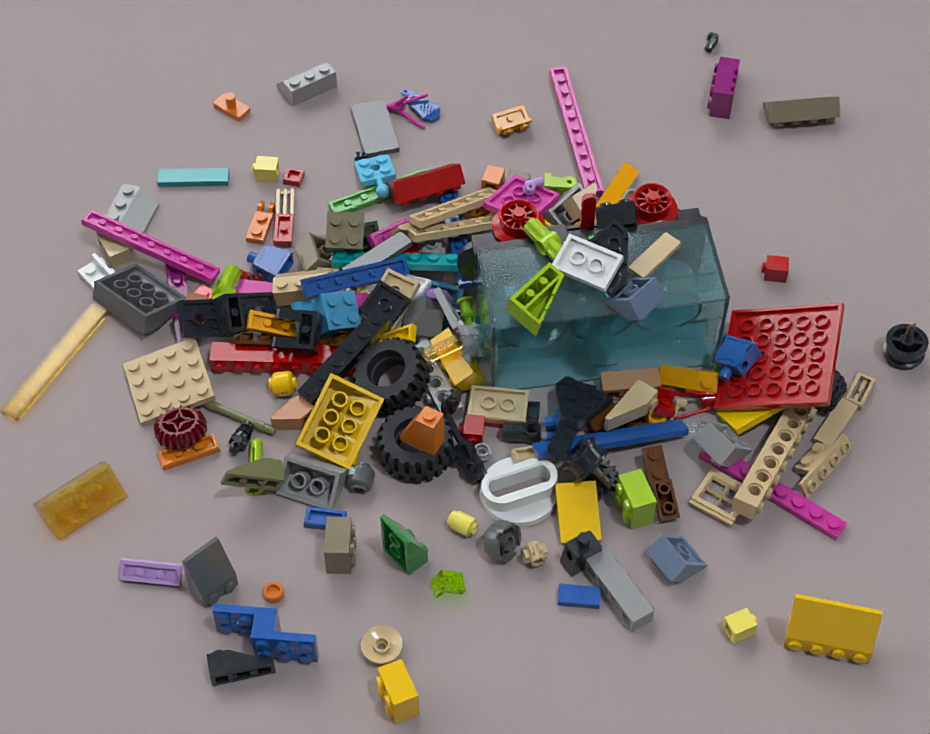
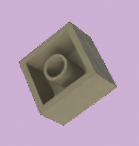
M327 211L326 252H363L364 213Z
M326 517L324 541L326 574H351L352 566L356 565V554H354L355 548H357L356 525H352L351 517Z

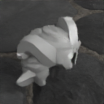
M459 320L456 335L460 336L463 354L460 355L468 363H471L472 357L487 356L488 351L483 349L485 339L483 335L484 330L481 325L477 323L465 325L463 320Z

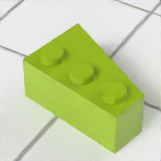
M549 262L509 299L506 311L536 336L560 289L564 274Z

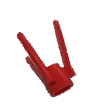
M686 389L685 392H676L675 396L700 398V405L705 408L676 416L674 420L684 419L704 412H712L716 393L713 391L705 392Z

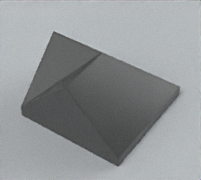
M424 295L411 302L404 314L403 326L413 323L417 326L416 337L433 339L442 332L444 311L427 295Z

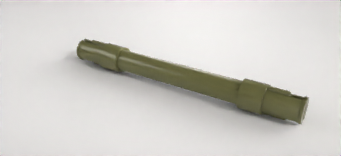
M215 401L202 404V406L213 412L221 413L242 423L250 421L256 430L273 436L277 431V428L265 422L257 421L224 407Z

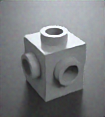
M443 238L438 241L427 240L423 245H420L419 254H446Z

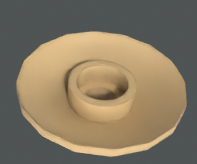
M379 625L368 629L361 639V651L364 657L376 664H387L394 661L401 654L403 648L402 637L399 632L393 627ZM380 646L386 647L383 650L378 649Z

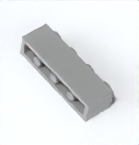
M606 548L586 559L585 571L596 586L601 587L602 594L631 632L653 621L654 606L643 597L640 587L634 585L630 580L629 573L621 568L614 554H611Z

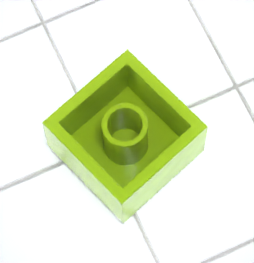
M642 469L618 475V483L615 485L617 492L614 495L616 505L622 509L624 522L628 523L631 530L654 523L657 501Z

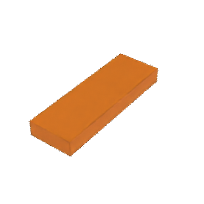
M214 433L202 438L201 442H196L195 446H189L188 449L182 448L181 451L179 449L172 451L171 448L158 451L157 454L165 471L218 453L220 448Z

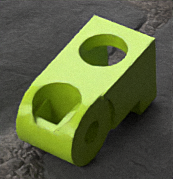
M544 173V187L559 193V197L577 184V180L572 176L564 178L552 177V173Z

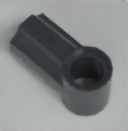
M529 420L525 424L503 423V441H525L529 445L541 442V425L538 421Z

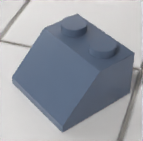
M656 277L631 278L623 290L614 298L610 296L605 302L627 320L642 321L648 317L650 311L661 306V302L667 296Z
M661 535L647 551V554L651 557V562L662 570L664 578L669 582H683L708 566L683 536Z

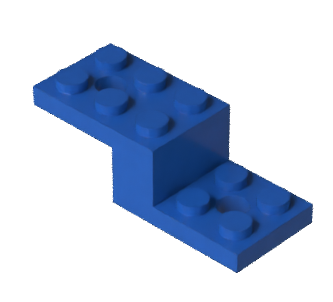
M213 604L212 613L217 631L224 634L241 633L250 636L255 656L279 659L284 662L291 660L301 661L302 663L318 662L319 651L316 635L280 632L281 627L277 608Z

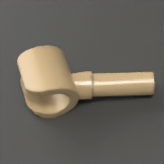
M677 398L674 417L679 409L686 410L688 399Z

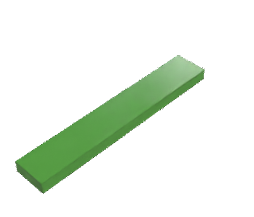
M423 168V169L417 170V171H415V172L406 174V175H404V176L398 177L397 179L403 178V177H406V176H410V175H413V174H417V173H420V172H423V171H427V170H426V168ZM376 185L328 202V207L334 212H356L392 199L391 194L386 198L378 197Z

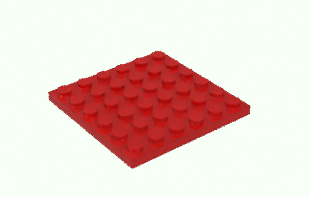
M843 302L732 310L727 335L755 342L761 351V355L744 376L740 377L732 374L728 382L719 379L714 403L715 410L735 411L830 406L845 309Z

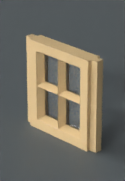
M712 468L692 495L688 504L732 526L740 515L732 511L731 507L742 483Z

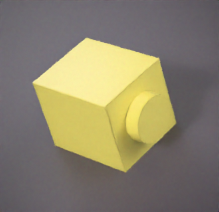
M257 156L256 163H253L252 173L255 174L256 181L277 182L280 170L278 157Z
M745 608L724 617L722 628L731 643L734 644L755 635L758 622L755 615L750 614L749 610Z

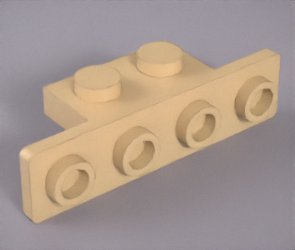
M842 434L833 445L816 442L794 467L796 473L806 475L799 483L805 498H810L852 449L847 434Z

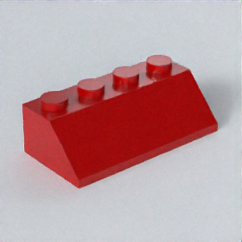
M451 163L385 182L390 188V194L394 203H400L401 206L410 204L411 200L416 198L418 201L428 198L427 195L433 193L434 196L442 195L445 193L444 190L451 189V191L459 190L461 185L466 184L460 163Z

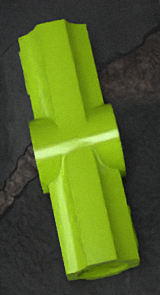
M531 218L524 225L523 231L535 242L540 254L543 256L548 255L554 261L563 246L559 235L555 231L550 232L537 218Z
M230 264L225 267L220 280L212 289L211 294L213 296L211 299H215L222 294L236 292L235 286L242 273L239 267Z

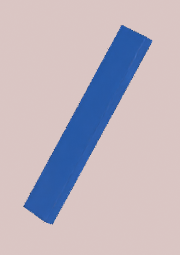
M405 256L304 278L300 280L304 298H308L321 293H330L378 282L387 268L402 275H408L409 271Z

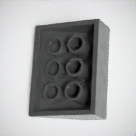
M138 264L131 265L94 281L93 300L143 335L158 329L177 311L176 302L186 298Z

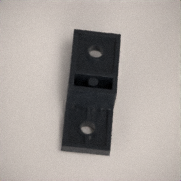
M273 292L222 294L215 299L179 300L176 302L181 339L232 337L241 332H249L246 328L250 310L255 311L256 307H259L263 313L275 315L277 309ZM195 314L201 317L200 324L194 320Z

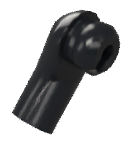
M710 32L707 35L709 42L704 49L709 53L713 51L718 43L719 35L717 33Z

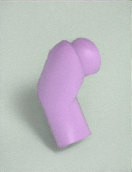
M538 177L527 180L523 186L524 193L527 195L533 194L536 187L544 185L543 178Z

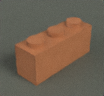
M658 368L600 372V390L612 396L613 401H620L638 379L657 389L658 386H661Z

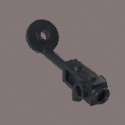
M451 389L445 394L441 403V412L449 422V426H451L453 431V437L457 443L453 447L457 457L451 460L450 463L453 467L461 464L469 481L480 483L484 479L485 474H487V471L477 453V449L473 446L471 440L463 439L451 416L461 402V392L457 389Z

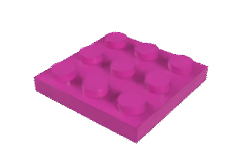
M514 175L485 200L483 206L485 209L497 213L508 201L524 199L534 204L543 215L559 200L560 194L539 186L535 188L533 194L527 195L523 191V186L527 180Z

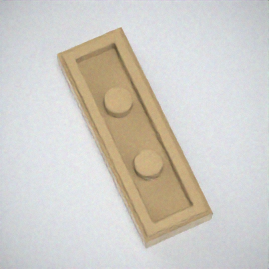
M665 232L628 267V272L635 277H649L681 247V242Z
M841 398L836 408L831 411L813 438V442L833 445L850 422L858 406Z

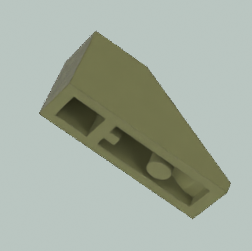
M261 458L229 469L221 479L220 484L278 491L285 481L282 460Z

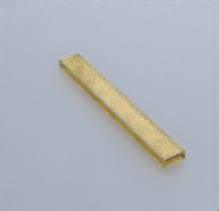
M91 303L2 407L1 413L18 421L108 315L107 309Z

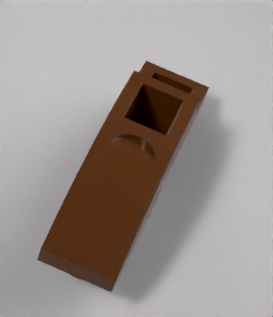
M662 445L643 447L641 452L645 465L644 472L657 501L655 510L659 520L665 521L680 518L672 479L669 478Z

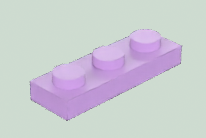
M129 558L120 559L119 580L172 586L182 585L183 564Z

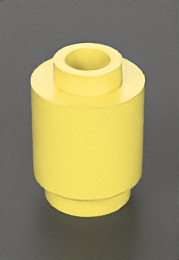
M453 510L447 519V525L450 526V529L466 537L474 535L479 526L476 518L460 510Z

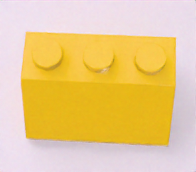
M450 328L445 329L430 340L433 346L431 350L437 358H440V366L444 372L449 374L448 380L454 388L458 387L460 390L465 391L471 389V385L486 386L489 384L475 358L472 357L471 363H468L460 355L463 354L461 340Z

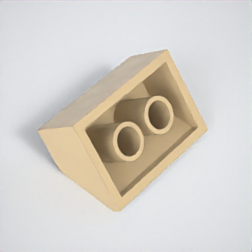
M333 268L277 274L273 278V296L277 306L291 305V303L296 301H306L315 298L316 296L304 298L300 280L331 273Z

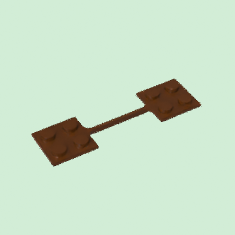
M253 331L242 332L237 336L234 344L271 345L272 337L277 336L264 333L253 334ZM337 333L331 339H320V344L340 346L348 337L347 333Z

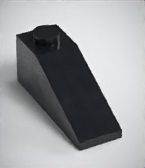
M215 650L212 653L206 654L212 686L276 673L274 659L232 650Z

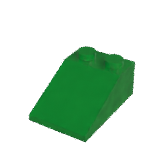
M384 514L380 516L383 549L408 575H411L428 562L427 547L424 543H419L415 539L410 529L406 530L400 523Z

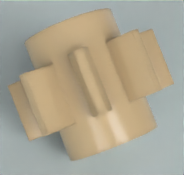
M531 541L525 545V550H522V556L526 564L530 562L532 566L536 567L546 562L548 550L545 543L540 545L538 541Z

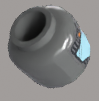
M360 462L358 465L350 468L347 484L353 492L366 493V491L372 489L375 471L370 468L369 464Z

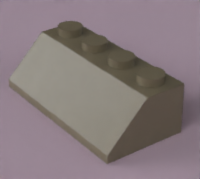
M839 96L763 102L768 123H774V126H784V122H791V125L801 124V121L807 120L808 123H818V119L832 122L835 121V118L840 117Z

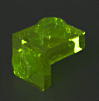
M440 570L431 580V587L436 598H439L444 592L462 595L466 591L462 572Z

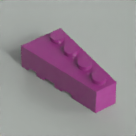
M720 57L719 63H715L714 73L717 74L713 75L712 85L714 87H711L709 95L712 99H708L707 109H710L709 116L730 119L740 59Z

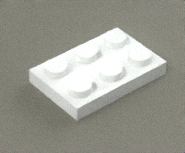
M569 233L552 265L565 276L606 292L624 257Z

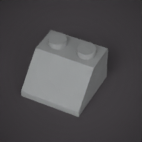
M708 421L694 438L699 444L698 448L704 453H708L712 457L711 461L719 467H730L753 451L727 424Z

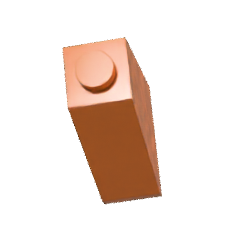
M425 406L408 424L399 439L431 455H435L444 442L443 413Z

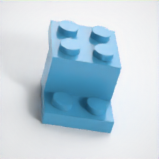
M354 290L321 293L312 300L291 303L292 310L318 311L324 315L321 338L332 337L342 330L355 329L361 323ZM295 322L298 334L299 323Z

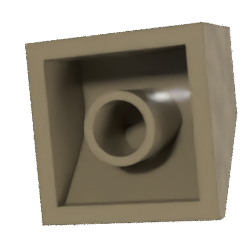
M308 232L295 245L303 271L317 270V267L331 268L333 253L326 252L325 238Z

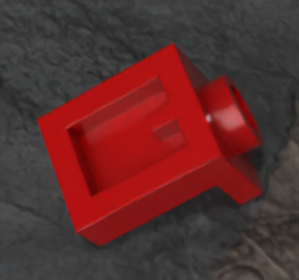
M658 386L656 390H658L657 399L659 401L654 408V412L657 415L674 418L676 410L673 400L676 390Z

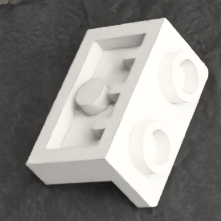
M95 253L91 255L93 262L78 270L79 276L93 291L94 281L115 273L114 269H109L105 260L102 257L99 258Z

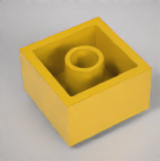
M400 659L377 668V692L380 699H384L386 703L384 707L389 718L392 717L395 724L420 715L418 694L403 660Z

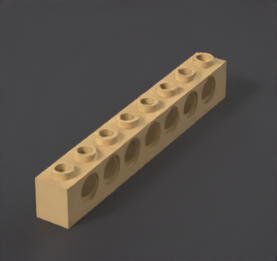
M815 407L786 408L736 493L731 507L732 511L754 520L757 513H762L765 506L764 500H769L773 492L772 486H777L781 475L779 473L785 472L788 465L787 459H792L796 450L794 448L795 445L799 446L802 441V432L806 433L810 426L809 420H814L818 411Z

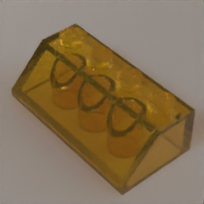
M101 461L33 503L48 528L60 540L128 496L109 463Z

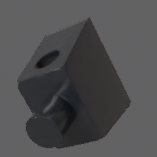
M590 530L581 532L577 537L565 543L560 563L572 577L585 570L586 559L602 551V546Z

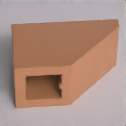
M298 394L296 397L291 398L280 410H276L270 417L271 425L277 428V430H303L314 406Z

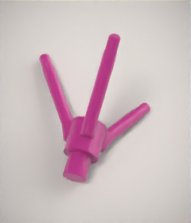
M428 93L406 100L409 97V94H407L400 100L386 105L387 110L397 111V113L403 115L420 128L425 129V126L405 113L404 110L406 104L427 97Z

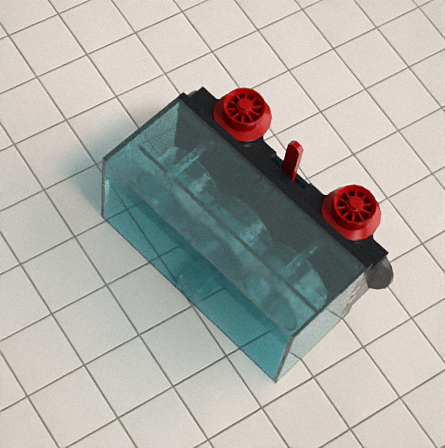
M647 183L638 187L628 197L630 201L633 200L636 204L639 225L625 226L629 234L628 267L665 232L681 242V247L649 276L657 278L667 296L661 302V306L650 311L648 317L642 321L627 320L605 302L610 297L607 292L564 275L560 289L535 336L506 311L509 299L549 262L553 263L548 255L543 256L540 254L535 242L523 231L524 225L531 218H537L550 232L555 231L559 235L562 245L569 233L589 241V236H595L600 231L598 230L597 222L594 223L597 199L593 193H587L582 196L580 224L565 226V224L546 225L542 214L530 201L514 199L505 203L492 219V231L487 234L471 235V242L462 247L456 259L459 272L472 283L475 311L477 313L476 320L477 324L483 328L485 339L483 349L487 350L484 362L489 387L526 390L555 386V383L566 376L572 377L579 382L600 380V372L608 370L658 368L660 372V364L688 368L714 365V358L722 340L730 295L707 216H702L699 208L678 209V205L670 191L663 185ZM628 272V281L631 278H637Z

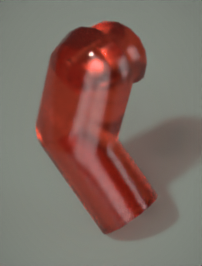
M240 269L242 273L239 279L262 282L265 280L264 276L260 273L254 275Z

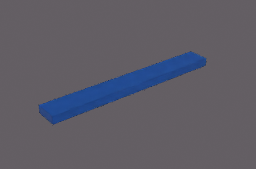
M451 189L444 190V194L438 195L440 204L458 198L456 190L451 191ZM462 214L456 215L451 219H445L444 221L445 223L463 220ZM466 234L459 235L456 238L448 237L451 254L458 255L462 247L468 244ZM455 271L459 289H471V281L466 279L459 271Z
M682 419L580 435L575 437L569 453L571 454L576 449L575 445L582 438L586 440L587 438L594 437L596 439L595 443L601 449H609L686 436L689 429ZM550 441L532 443V450L538 460L562 456L547 453Z

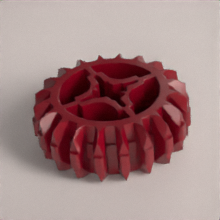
M180 405L179 408L173 407L172 410H166L165 414H160V418H157L154 424V435L160 446H164L165 449L171 448L172 451L175 449L181 451L182 448L188 449L191 445L195 446L196 442H201L202 438L206 437L207 421L201 410H197L196 407L190 408L189 405L186 407Z

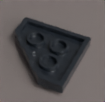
M616 219L609 222L589 240L591 243L624 257L622 264L606 290L612 298L628 285L629 234L628 230Z
M566 376L555 383V394L557 395L561 422L575 429H579L613 404L612 396L579 382L572 377Z

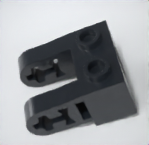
M276 309V320L299 323L298 336H295V339L272 337L271 347L319 353L324 315L318 311Z

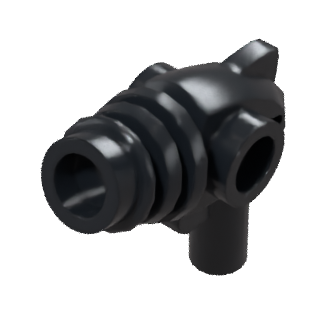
M244 421L230 437L228 443L231 444L229 448L231 455L238 454L240 450L245 451L254 428L253 423L250 421Z

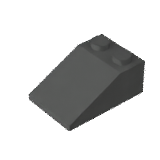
M217 536L182 560L190 592L204 608L215 604L220 597L227 592L233 591L238 585L236 572Z

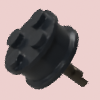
M916 323L912 325H895L887 332L886 341L883 345V355L891 365L903 369L915 368L924 360L925 352L929 345L928 337L923 330L916 326Z
M594 437L587 438L586 440L582 438L575 445L576 449L571 454L568 453L567 458L564 457L561 460L563 463L562 469L564 471L569 470L575 476L574 481L576 483L593 473L610 489L612 486L610 479L598 468L607 456L608 451L601 449L595 443L596 439Z

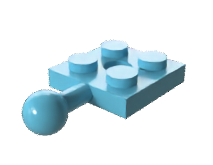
M379 155L355 161V168L362 187L377 184V196L380 198L388 197L390 188L384 182L397 179L389 155Z

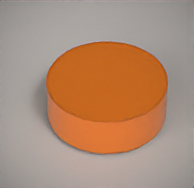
M278 582L267 583L263 588L264 599L269 603L280 602L284 597L283 586Z

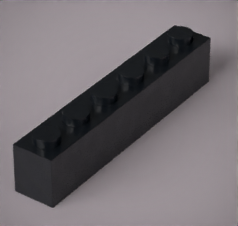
M376 306L297 390L298 394L315 406L330 373L343 378L353 368L355 363L358 362L357 358L360 354L364 353V349L367 346L371 347L372 343L378 341L392 326L391 318Z

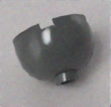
M503 520L492 523L483 534L485 552L490 558L504 563L511 561L516 556L517 552L513 551L516 545L520 546L521 544L520 527L515 525V523Z

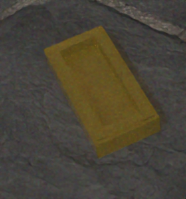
M453 335L421 350L422 356L433 362L461 349L462 343L458 336Z

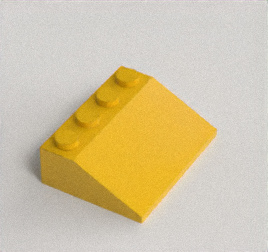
M330 373L295 447L350 470L384 398Z
M795 594L786 626L784 647L793 651L802 650L811 652L814 655H827L838 660L847 659L858 664H869L874 651L883 611Z

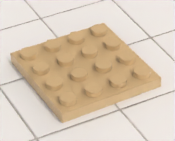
M188 339L123 363L140 423L143 427L155 423L156 419L160 418L161 413L165 414L166 410H172L173 407L179 408L180 405L182 407L189 405L192 408L216 400L196 339Z

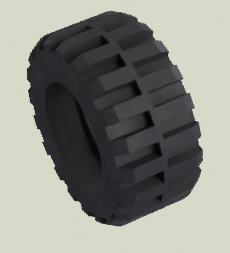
M392 337L391 340L383 338L380 342H373V345L371 347L367 346L364 349V353L360 354L357 358L358 363H355L353 368L355 373L352 375L354 384L384 398L378 411L379 413L386 414L388 412L393 414L397 410H404V407L410 406L412 408L417 400L420 401L423 398V392L426 393L429 387L427 383L430 382L431 376L429 375L430 368L427 361L417 347L410 343L409 340ZM396 365H405L404 373L398 381L389 386H378L381 375L387 369Z
M410 406L404 407L402 411L397 410L393 412V416L389 415L385 419V423L381 424L377 436L381 465L385 467V471L388 474H394V478L398 480L402 478L404 482L411 483V481L422 483V480L430 481L433 480L434 476L439 477L443 474V470H447L453 458V431L446 418H444V442L435 455L425 451L408 452L398 446L402 442L399 437L408 424L422 410L421 406H415V408H410Z

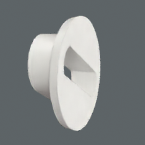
M512 457L502 459L487 470V474H485L484 479L481 481L479 496L482 506L497 521H509L519 527L539 523L546 519L557 506L555 484H558L557 470L546 459L538 460L537 458H532L516 464ZM541 476L548 480L499 497L491 494V492Z

